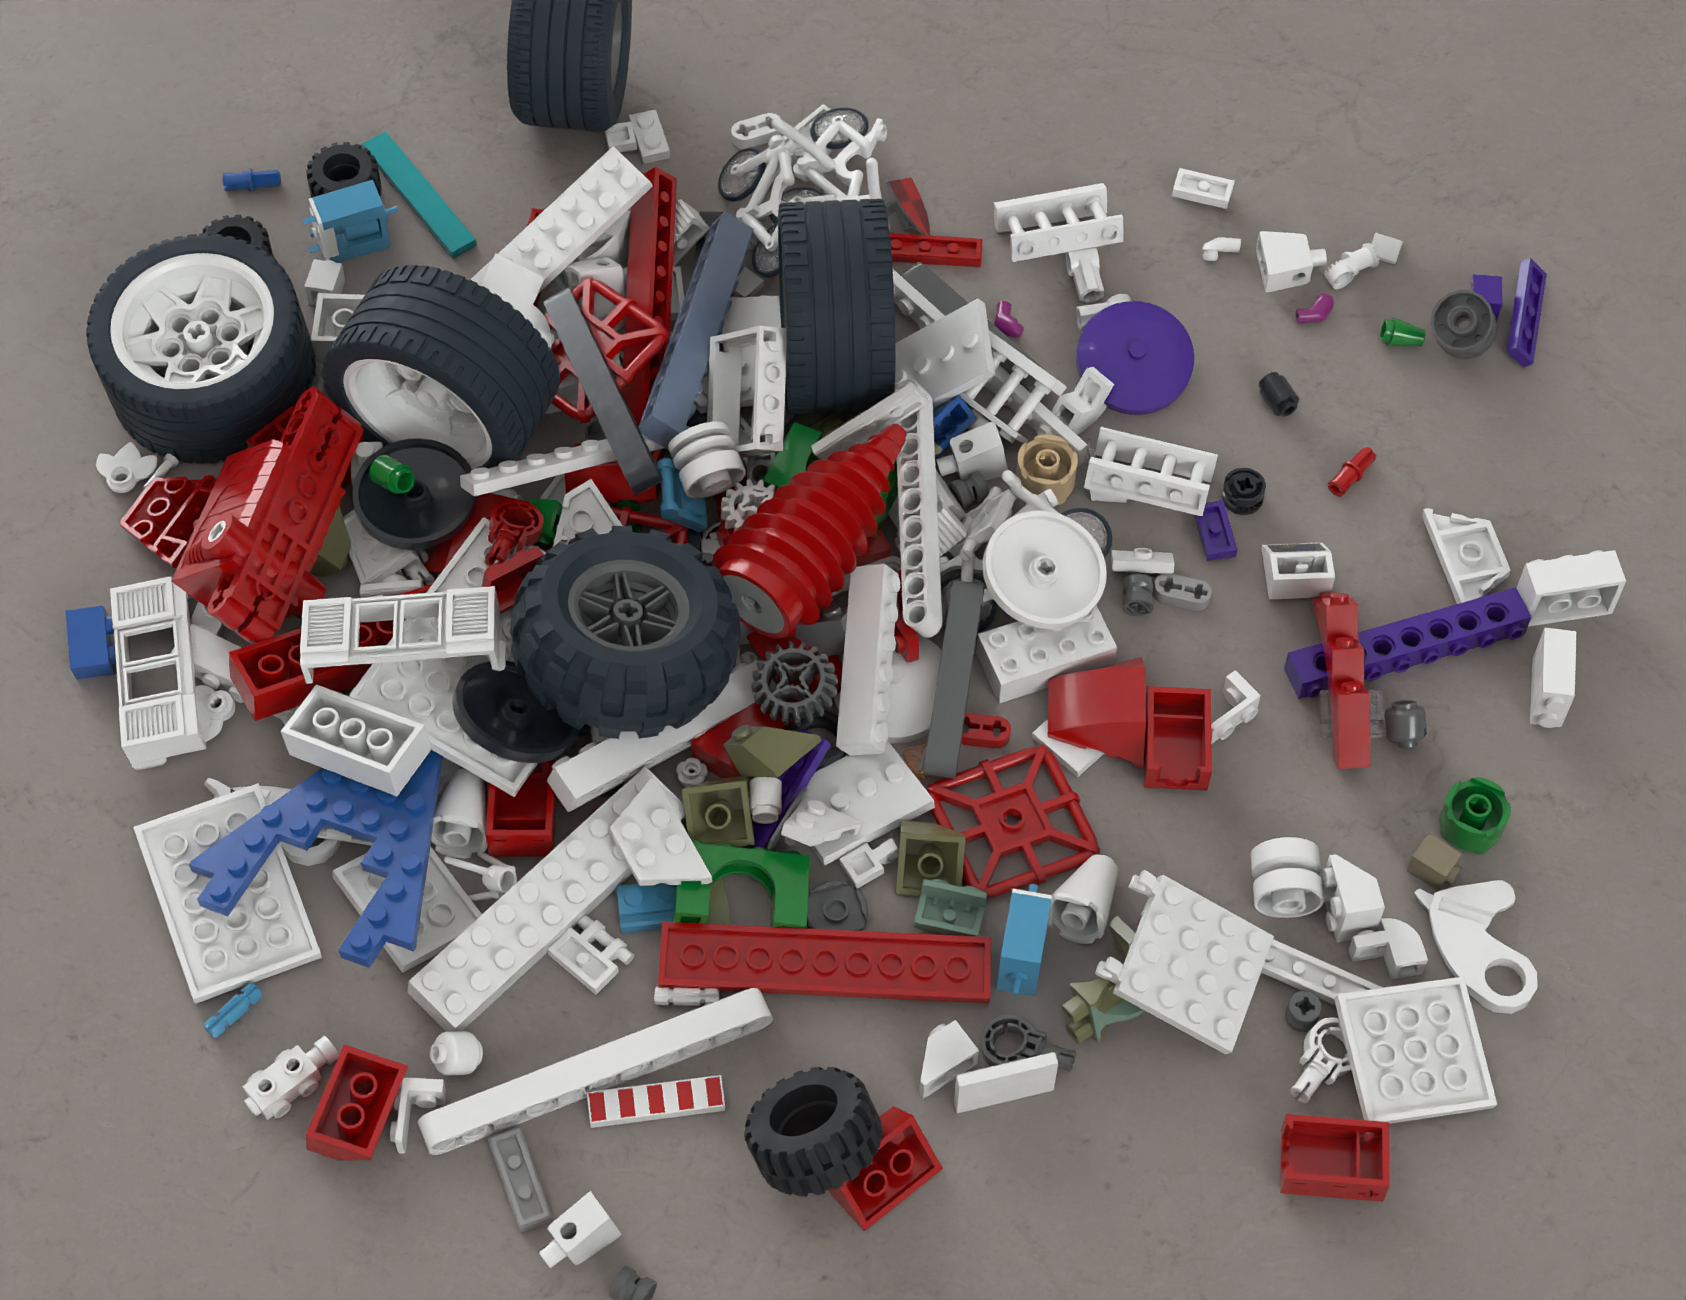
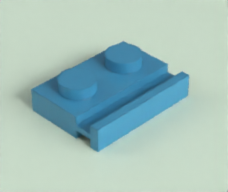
M638 883L617 885L621 933L661 930L662 922H672L675 885H667L665 883L639 886Z

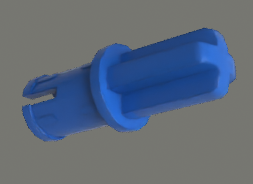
M251 168L245 172L223 173L225 191L238 189L254 191V188L281 185V174L278 170L253 172Z

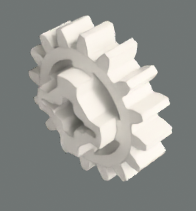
M748 479L746 486H742L737 482L735 483V490L728 488L726 497L722 498L721 519L726 520L725 528L730 529L734 527V532L741 529L744 520L756 514L761 503L772 499L775 486L772 484L768 488L763 487L764 483L762 480L757 485H753L752 481ZM739 503L737 509L735 510V505Z

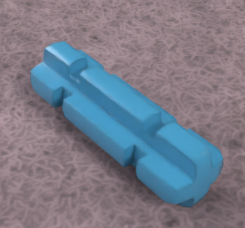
M248 983L240 990L242 994H236L217 1011L218 1015L216 1017L212 1015L204 1022L205 1030L212 1037H219L226 1030L224 1028L226 1025L231 1026L250 1009L248 1005H254L262 998V993L255 984Z

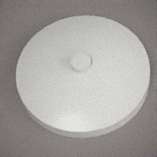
M1028 511L1007 519L993 533L983 556L984 580L995 602L1014 619L1036 628L1057 629L1081 621L1096 606L1106 584V564L1102 551L1095 539L1076 521L1054 512Z
M918 635V660L907 663L900 653L893 651L892 654L893 679L890 682L889 692L891 708L888 711L887 718L888 742L892 744L911 742L929 734L942 650L932 641L921 635ZM841 654L838 657L842 663L844 654ZM840 693L836 695L834 698H832L833 705L838 715Z

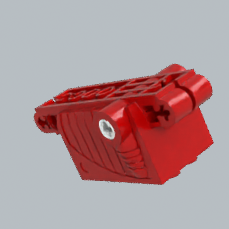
M316 387L307 389L297 401L280 441L272 439L227 456L171 582L205 605L207 612L229 629H234L236 634L250 644L272 638L275 632L280 630L284 619L289 618L291 614L299 619L302 618L303 600L323 599L325 595L326 585L312 575L310 571L317 560L318 552L324 543L323 540L328 534L336 509H338L341 503L340 500L346 493L340 486L364 431L361 428V423L340 406H337L335 402Z

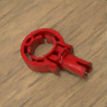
M506 500L498 503L493 508L488 541L493 546L485 556V562L488 566L494 564L496 560L500 564L505 562L507 557L514 553L516 545V552L523 550L524 547L533 545L540 539L544 518L537 507L522 500ZM505 517L526 521L529 526L510 524L505 520Z

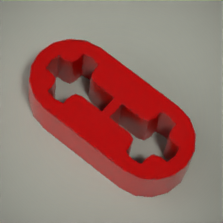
M966 713L964 725H969L968 733L962 734V745L1002 748L1008 744L1011 735V725L1005 718ZM994 728L1000 729L998 737L993 736Z

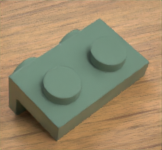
M924 879L914 920V928L944 935L979 937L986 908L987 893L981 892L978 888L972 886L959 887L949 885L946 881L940 879Z

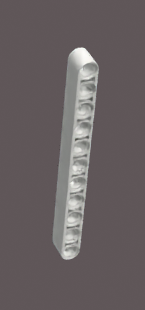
M751 988L430 1111L420 1117L418 1125L429 1153L433 1155L442 1154L587 1098V1092L613 1088L760 1031L772 1023L773 1017L760 989Z

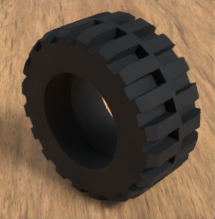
M814 1067L808 1072H803L802 1070L793 1073L794 1076L779 1080L774 1088H768L762 1093V1099L760 1101L756 1100L751 1108V1114H748L744 1132L747 1147L767 1184L779 1192L788 1195L794 1193V1195L799 1197H807L808 1193H813L814 1195L825 1194V1190L831 1188L836 1190L842 1187V1183L849 1179L851 1181L859 1176V1171L862 1168L866 1169L872 1162V1155L877 1154L883 1136L881 1120L863 1082L856 1078L854 1074L845 1070L841 1071L835 1067H828L826 1070H823L821 1067Z

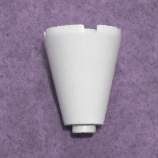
M464 768L454 773L436 806L431 842L436 845L435 851L452 858L462 859L471 858L474 852L480 851V854H482L487 849L486 824L488 810L486 781Z
M1106 855L1091 856L1052 894L1048 925L1052 927L1054 923L1061 930L1059 935L1075 943L1091 944L1095 939H1100L1104 935L1118 876V867L1110 857Z

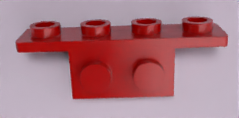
M538 546L529 550H520L511 559L501 564L499 562L494 563L484 572L482 587L495 586L500 614L514 607L515 595L522 580L528 572L533 571L535 564L544 556Z

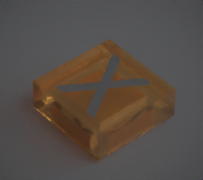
M927 743L903 749L905 763L917 779L931 776L924 775Z

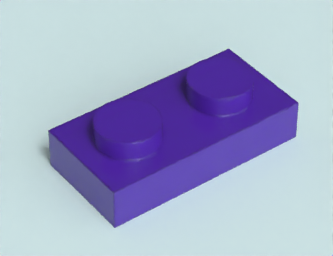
M1224 501L1207 502L1203 516L1194 515L1206 561L1236 557L1238 549Z

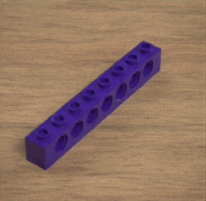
M1515 587L1358 632V641L1364 648V680L1373 681L1384 674L1394 671L1397 673L1404 672L1411 666L1421 663L1431 664L1439 658L1449 655L1459 656L1473 648H1487L1497 641L1504 639H1517L1526 633L1531 615ZM1322 643L1289 652L1287 655L1284 670L1298 699L1308 696L1311 698L1318 697L1329 690L1327 672L1319 670H1327Z

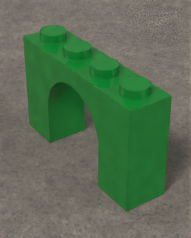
M794 422L783 443V451L778 452L763 479L764 487L768 488L773 484L775 492L779 487L789 485L790 479L795 474L807 471L809 465L818 460V457L813 453L811 445L823 438L822 432ZM897 461L894 463V471H890L887 478L890 484V491L885 494L880 493L885 503V512L883 515L875 516L878 525L876 534L872 536L875 538L898 495Z
M691 840L710 872L712 882L701 884V881H681V885H675L672 922L706 924L709 916L711 886L724 876L740 874L757 880L768 892L771 902L770 927L806 928L810 855H803L797 851H769L763 847L747 849L738 848L732 844L710 845L698 840Z

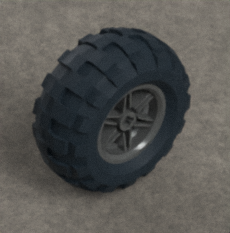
M612 526V530L605 534H598L594 529L575 534V538L570 539L567 545L560 542L557 543L538 560L533 571L528 572L522 580L515 595L514 609L511 616V651L520 675H524L526 684L535 695V698L546 710L556 708L563 722L579 730L585 724L597 727L599 736L619 739L620 732H636L639 739L658 736L659 732H662L668 725L678 729L691 722L703 709H706L709 703L712 704L727 686L730 673L735 668L741 632L739 612L736 604L731 603V591L716 566H708L706 559L703 558V553L689 543L680 547L672 543L670 534L651 529L649 535L632 532V526Z

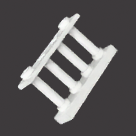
M1104 183L994 203V224L997 233L1012 232L1010 234L1012 262L1124 242L1122 214L1109 217L1106 215L1107 188ZM1088 216L1095 217V219L1093 220H1087L1080 222L1078 219ZM1061 221H1067L1068 223L1065 225L1052 227V225L1050 224ZM1027 227H1040V229L1038 230H1032L1027 232H1024L1023 228Z
M989 331L994 371L1000 362L1004 363L1006 359L1014 363L1011 368L1014 371L986 409L974 401V398L987 380L959 395L966 403L1002 428L999 431L1002 437L1012 444L1016 439L1024 444L1028 440L1019 434L1018 431L1045 393L1048 395L1052 390L1060 396L1067 386ZM1030 374L1036 379V382L1033 384L1036 387L1007 425L996 417V414L1022 378L1026 379Z
M1104 427L1100 428L1095 455L1101 456L1102 459L1091 457L1084 485L1085 489L1203 516L1210 485L1204 484L1202 481L1212 482L1218 457L1217 454ZM1118 460L1122 462L1131 463V466L1116 463L1113 461ZM1143 467L1160 470L1161 472L1157 473L1143 469ZM1172 474L1189 477L1190 480L1174 477Z

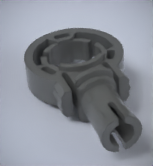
M1015 1014L999 1015L990 1020L981 1032L980 1046L982 1055L991 1067L1053 1052L1058 1060V1068L1069 1072L1073 1068L1071 1064L1075 1062L1076 1051L1047 1044V1033L1034 1030L1033 1025L1022 1016ZM1004 1026H1008L1010 1033L1015 1032L1024 1039L1022 1046L1015 1053L1009 1055L1001 1054V1052L996 1053L994 1046L997 1037L1004 1034ZM988 1048H991L993 1056L988 1052Z

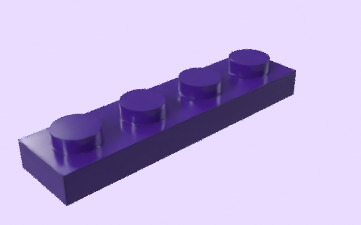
M1531 258L1521 261L1507 343V352L1522 367L1532 365L1534 362L1547 274Z
M803 729L800 730L801 733L813 734ZM820 737L821 742L777 778L782 782L781 813L778 815V820L774 823L761 824L753 821L755 844L748 846L767 849L769 841L800 792L807 787L831 746L826 739Z

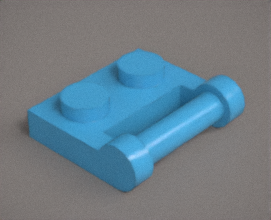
M664 458L658 460L657 467L664 480L661 482L663 502L660 505L661 517L700 533L707 528L705 498H690L686 496L679 478L681 470L675 468L672 459Z

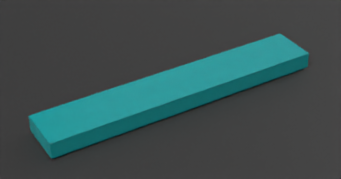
M386 131L362 143V148H367L370 150L371 155L375 156L381 173L452 259L477 246L475 237Z

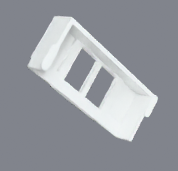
M171 576L110 589L119 696L121 748L135 770L164 765L167 761L166 757L206 749V743L199 732L188 608V600L192 596L171 582ZM173 627L175 653L130 662L128 636ZM176 664L178 690L133 699L131 673Z
M495 586L449 589L447 592L356 599L343 597L303 600L300 666L306 684L313 683V671L317 667L489 655L492 670H503L506 667V644L504 641L499 640L500 606ZM439 617L437 642L404 644L405 619ZM394 620L393 645L359 647V628L361 622Z

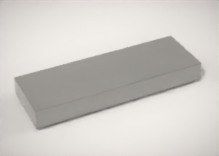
M517 1127L489 1137L488 1142L519 1232L522 1233L553 1222L521 1128Z

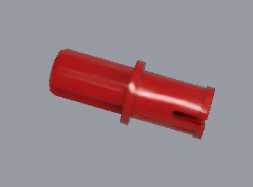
M1370 447L1362 448L1351 461H1346L1342 464V470L1328 482V488L1334 495L1338 497L1343 496L1355 481H1360L1363 478L1364 471L1376 460V454Z

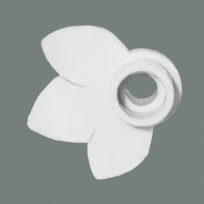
M132 442L121 448L115 456L100 453L96 461L97 471L106 478L108 487L117 493H125L132 490L138 481L150 477L158 464L156 455L141 458L138 449Z
M200 685L195 687L199 732L204 741L207 742L220 733L223 721L232 717L235 712V700L227 691H214L210 686Z

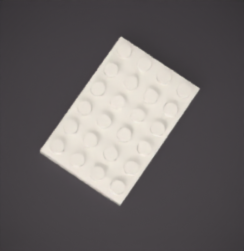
M259 784L133 827L195 1004L246 986L248 983L257 982L322 958L280 841L228 917L200 907L197 898L210 881V878L193 873L189 863L267 806Z

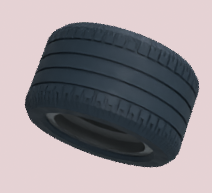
M512 0L507 45V84L512 113L520 122L529 126L556 127L592 132H603L616 124L622 108L628 73L632 0Z

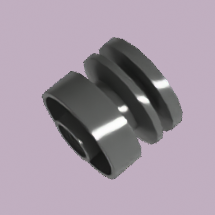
M1457 290L1448 293L1440 299L1432 311V330L1439 345L1446 353L1456 358L1471 359L1481 356L1492 346L1497 334V322L1490 304L1483 296L1470 290ZM1463 321L1471 322L1466 328H1458Z

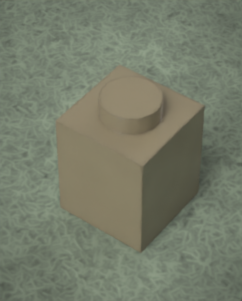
M1429 833L1412 855L1407 871L1438 891H1441L1446 882L1453 884L1460 874L1462 868L1458 864L1462 853Z

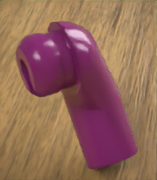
M1321 293L1316 297L1317 300L1311 308L1296 309L1297 323L1324 321L1334 306L1332 296Z
M1000 301L997 304L994 325L1006 336H1011L1014 339L1019 338L1023 333L1022 324L1010 316L1012 305L1007 301Z

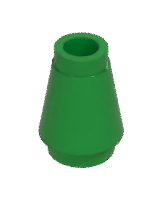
M1393 317L1391 320L1385 319L1380 330V341L1385 342L1387 346H1422L1426 332L1425 329Z

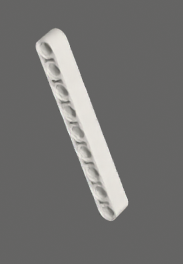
M905 379L897 385L895 392L912 382L927 395L930 402L898 423L905 429L907 436L905 437V444L897 457L903 619L909 627L926 638L936 635L942 627L933 404L931 395L913 379Z

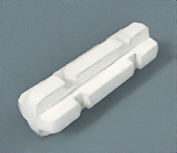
M657 986L654 991V1001L656 1005L673 1003V1005L700 1006V1003H705L706 1006L719 1001V990L716 988H705V990H700V988L669 989L668 987Z

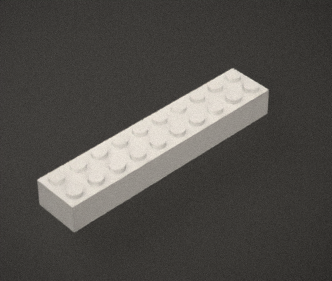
M646 767L640 770L409 980L407 993L446 1032L463 1031L548 952L547 949L570 927L573 929L584 915L592 912L617 888V885H621L633 874L610 834V827L650 778L656 777ZM656 777L682 825H685L684 803Z

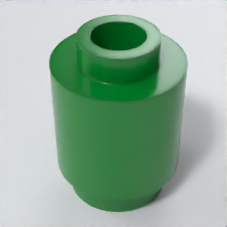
M389 455L377 457L370 467L371 480L393 493H406L414 484L415 476L411 468Z

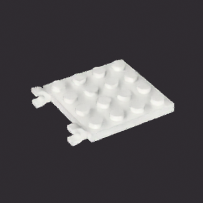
M1143 870L1140 876L1134 875L1128 888L1148 896L1149 900L1124 965L1110 956L1107 958L1106 963L1103 961L1099 962L1095 974L1115 983L1113 993L1225 1055L1229 1054L1234 1048L1274 936L1167 876L1161 875L1156 879L1154 875Z

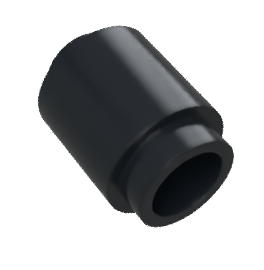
M1271 372L1260 380L1258 384L1259 392L1274 415L1288 416L1297 409L1299 397L1283 375H1279L1278 372Z

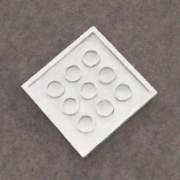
M1464 977L1341 993L1335 996L1334 1000L1364 1120L1389 1122L1391 1124L1493 1109L1497 1106Z

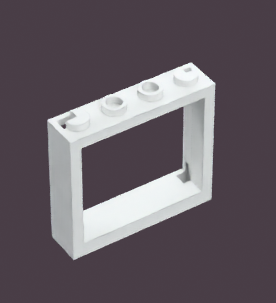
M759 325L710 337L707 422L718 421L728 425L730 437L733 438L735 444L733 450L739 453L740 458L783 451L787 349L786 328ZM719 343L726 345V352L719 351ZM756 345L753 443L739 445L742 348ZM760 435H766L765 442H760Z

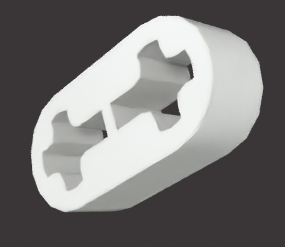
M766 113L735 123L731 129L733 145L739 149L752 148L768 143L773 136H782V133L775 130L771 125L773 119L780 117L774 113Z

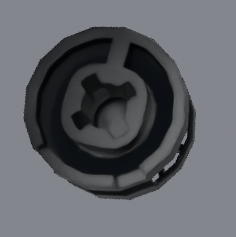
M1236 468L1230 471L1225 477L1222 500L1225 507L1239 515H1250L1258 511L1264 499L1265 479L1259 472L1249 468Z

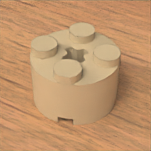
M1050 434L1038 435L1026 444L1025 442L1019 449L1016 476L1020 479L1022 486L1032 494L1039 495L1050 488L1058 500V505L1063 504L1075 486L1078 466L1077 453L1075 449L1073 451L1068 446V442L1064 438Z

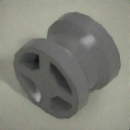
M1299 991L1292 995L1285 1012L1287 1024L1298 1032L1309 1031L1317 1023L1322 1010L1319 998L1309 991Z

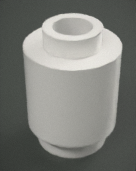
M756 777L749 782V802L753 821L761 824H770L778 820V815L782 810V782L779 779Z

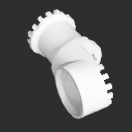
M1365 243L1359 250L1352 253H1342L1341 260L1339 262L1336 261V265L1332 263V268H1327L1329 271H1325L1324 277L1334 289L1345 287L1353 280L1354 276L1358 275L1360 270L1378 266V260L1380 259L1376 257L1378 253L1375 254L1376 248L1374 249L1372 243Z

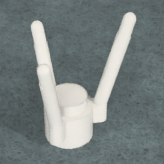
M478 851L477 855L492 864L489 868L459 859L444 858L445 863L482 874L483 884L491 891L469 895L468 897L472 901L492 898L500 899L517 883L516 868L514 866L506 865L485 852L480 854V851Z

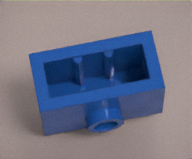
M960 395L933 408L934 441L941 446L942 451L951 447L949 441L960 435L977 418Z
M103 605L66 610L70 669L75 678L83 679L114 674L113 663H116L115 644L111 645V634H114L112 615L108 616Z

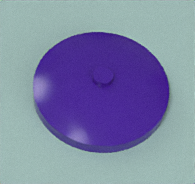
M1127 301L1104 308L1086 324L1077 345L1076 366L1080 379L1086 368L1094 367L1114 384L1104 402L1107 408L1124 414L1143 415L1166 408L1184 392L1193 372L1194 349L1185 327L1170 312L1154 304Z

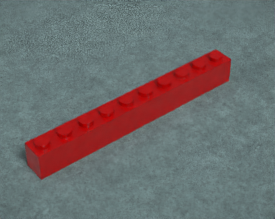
M657 167L643 174L653 187L631 206L626 298L633 299L637 303V307L660 322L668 330L669 339L633 377L634 381L630 386L625 385L622 389V394L638 427L670 340L677 178ZM631 316L625 317V333L648 329ZM649 343L624 347L623 369Z

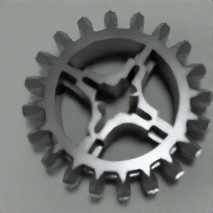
M790 641L788 649L785 650L777 644L776 654L766 651L765 657L767 661L758 660L757 667L759 670L753 671L752 674L753 680L756 682L751 684L752 692L756 693L754 696L755 703L761 704V712L763 714L770 712V718L774 722L782 716V723L785 726L790 722V719H794L795 724L799 727L801 719L805 717L808 722L812 723V714L814 713L823 717L824 709L822 706L831 707L832 699L830 697L836 696L837 689L834 685L838 683L837 675L833 674L835 667L832 663H828V656L825 653L819 655V650L816 646L807 651V645L804 642L800 644L799 648H795L794 643ZM778 673L781 681L776 685L777 689L771 693L769 691L771 680ZM818 674L820 683L812 695L808 686L813 682L812 678ZM788 680L790 682L796 681V684L799 681L801 688L799 685L793 686V683L792 686H789ZM792 700L800 701L796 703H789V701Z

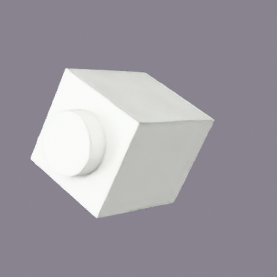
M313 260L304 286L308 304L316 305L318 293L342 294L346 282L342 263H336L331 260Z

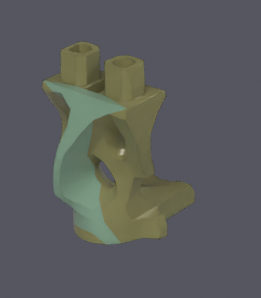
M1116 916L1111 920L1109 927L1115 940L1116 951L1126 959L1135 932ZM1099 976L1094 981L1084 983L1072 982L1070 986L1073 997L1061 1004L1062 1012L1070 1021L1065 1025L1066 1031L1078 1044L1090 1036L1098 1043L1101 1042L1108 1024L1129 1020L1140 1015L1145 1010L1114 994L1113 990L1116 984Z

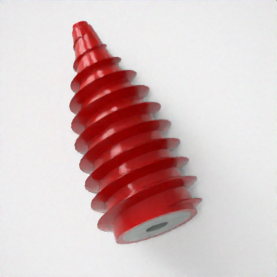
M895 423L888 425L878 434L869 437L868 441L864 444L852 445L848 451L833 452L828 456L827 460L814 461L809 465L807 471L795 474L790 479L789 485L779 487L774 492L772 499L761 503L757 513L746 518L742 528L729 536L727 545L716 550L713 555L712 565L716 566L731 591V603L736 604L740 622L761 635L782 639L793 637L796 634L795 626L797 624L811 626L818 621L819 609L830 606L832 592H837L843 588L845 584L844 574L853 573L856 569V556L866 553L868 548L866 537H872L877 532L878 525L875 516L883 515L885 512V503L880 493L885 494L890 491V484L887 478L890 471H894V463L906 441L907 433L902 426Z

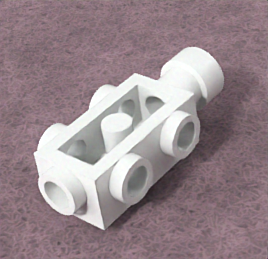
M326 1036L313 1043L314 1048L306 1054L298 1045L291 1050L283 1051L276 1057L272 1065L264 1071L259 1070L250 1076L247 1084L243 1086L248 1097L244 1100V1103L255 1117L262 1114L266 1120L272 1116L280 1118L291 1109L292 1105L290 1102L300 1095L308 1097L317 1090L319 1086L318 1081L322 1079L318 1069L326 1063L328 1065L332 1064L339 1057L338 1051ZM299 1065V1068L297 1070L291 1071ZM272 1086V1088L269 1091L264 1092L266 1089Z

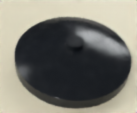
M414 438L386 445L373 453L363 463L355 477L352 497L357 518L367 533L390 547L418 550L444 543L465 527L474 512L477 496H473L461 488L460 476L471 473L472 468L458 451L439 441ZM381 455H389L408 465L415 476L412 488L406 493L396 494L374 483L370 478V467L373 461Z
M490 661L473 666L462 675L454 691L452 706L460 727L479 746L502 758L524 763L551 761L564 755L572 747L578 735L579 729L563 722L556 708L546 710L535 698V695L526 684L524 675H520L515 662L506 661V667L501 671L492 670Z

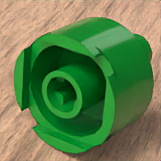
M1480 777L1455 783L1449 790L1440 813L1441 836L1455 847L1476 854H1483L1495 846L1500 840L1511 814L1510 802L1508 804L1503 789L1495 782Z

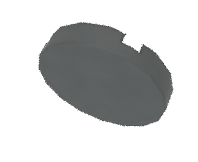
M840 880L826 881L816 886L808 896L807 928L864 930L868 920V903L862 891L857 887L854 888L848 885L847 882Z

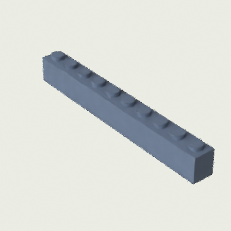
M726 211L710 226L639 424L641 434L667 450L668 444L674 437L689 429L686 425L687 421L696 410L694 401L703 389L704 384L701 383V380L709 370L710 337L718 336L725 325V322L722 320L723 316L726 315L732 305V302L729 300L730 296L738 287L737 276L742 272L746 264L743 258L752 246L750 238L753 229Z

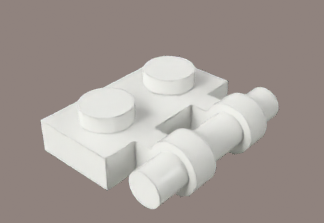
M584 915L578 922V926L584 930L580 935L570 927L547 950L551 958L596 995L619 973L618 966L612 961L619 959L625 965H628L633 960L634 954L627 949V944L620 938L615 939L605 931L606 927L598 920L593 921L587 915ZM598 941L606 949L601 953L591 943Z

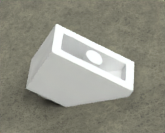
M956 1020L948 1025L941 1024L929 1034L920 1079L919 1094L923 1099L978 1063V1048Z

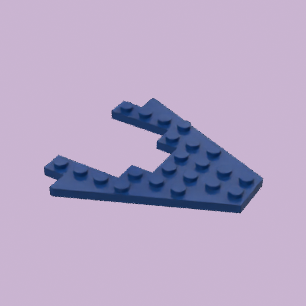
M431 750L398 796L321 768L271 805L265 806L261 812L189 863L193 873L210 878V881L197 898L200 907L228 917L279 841L308 851L325 826L373 843L361 861L363 871L385 878L338 949L340 957L370 968L386 942L414 952L417 945L443 756Z

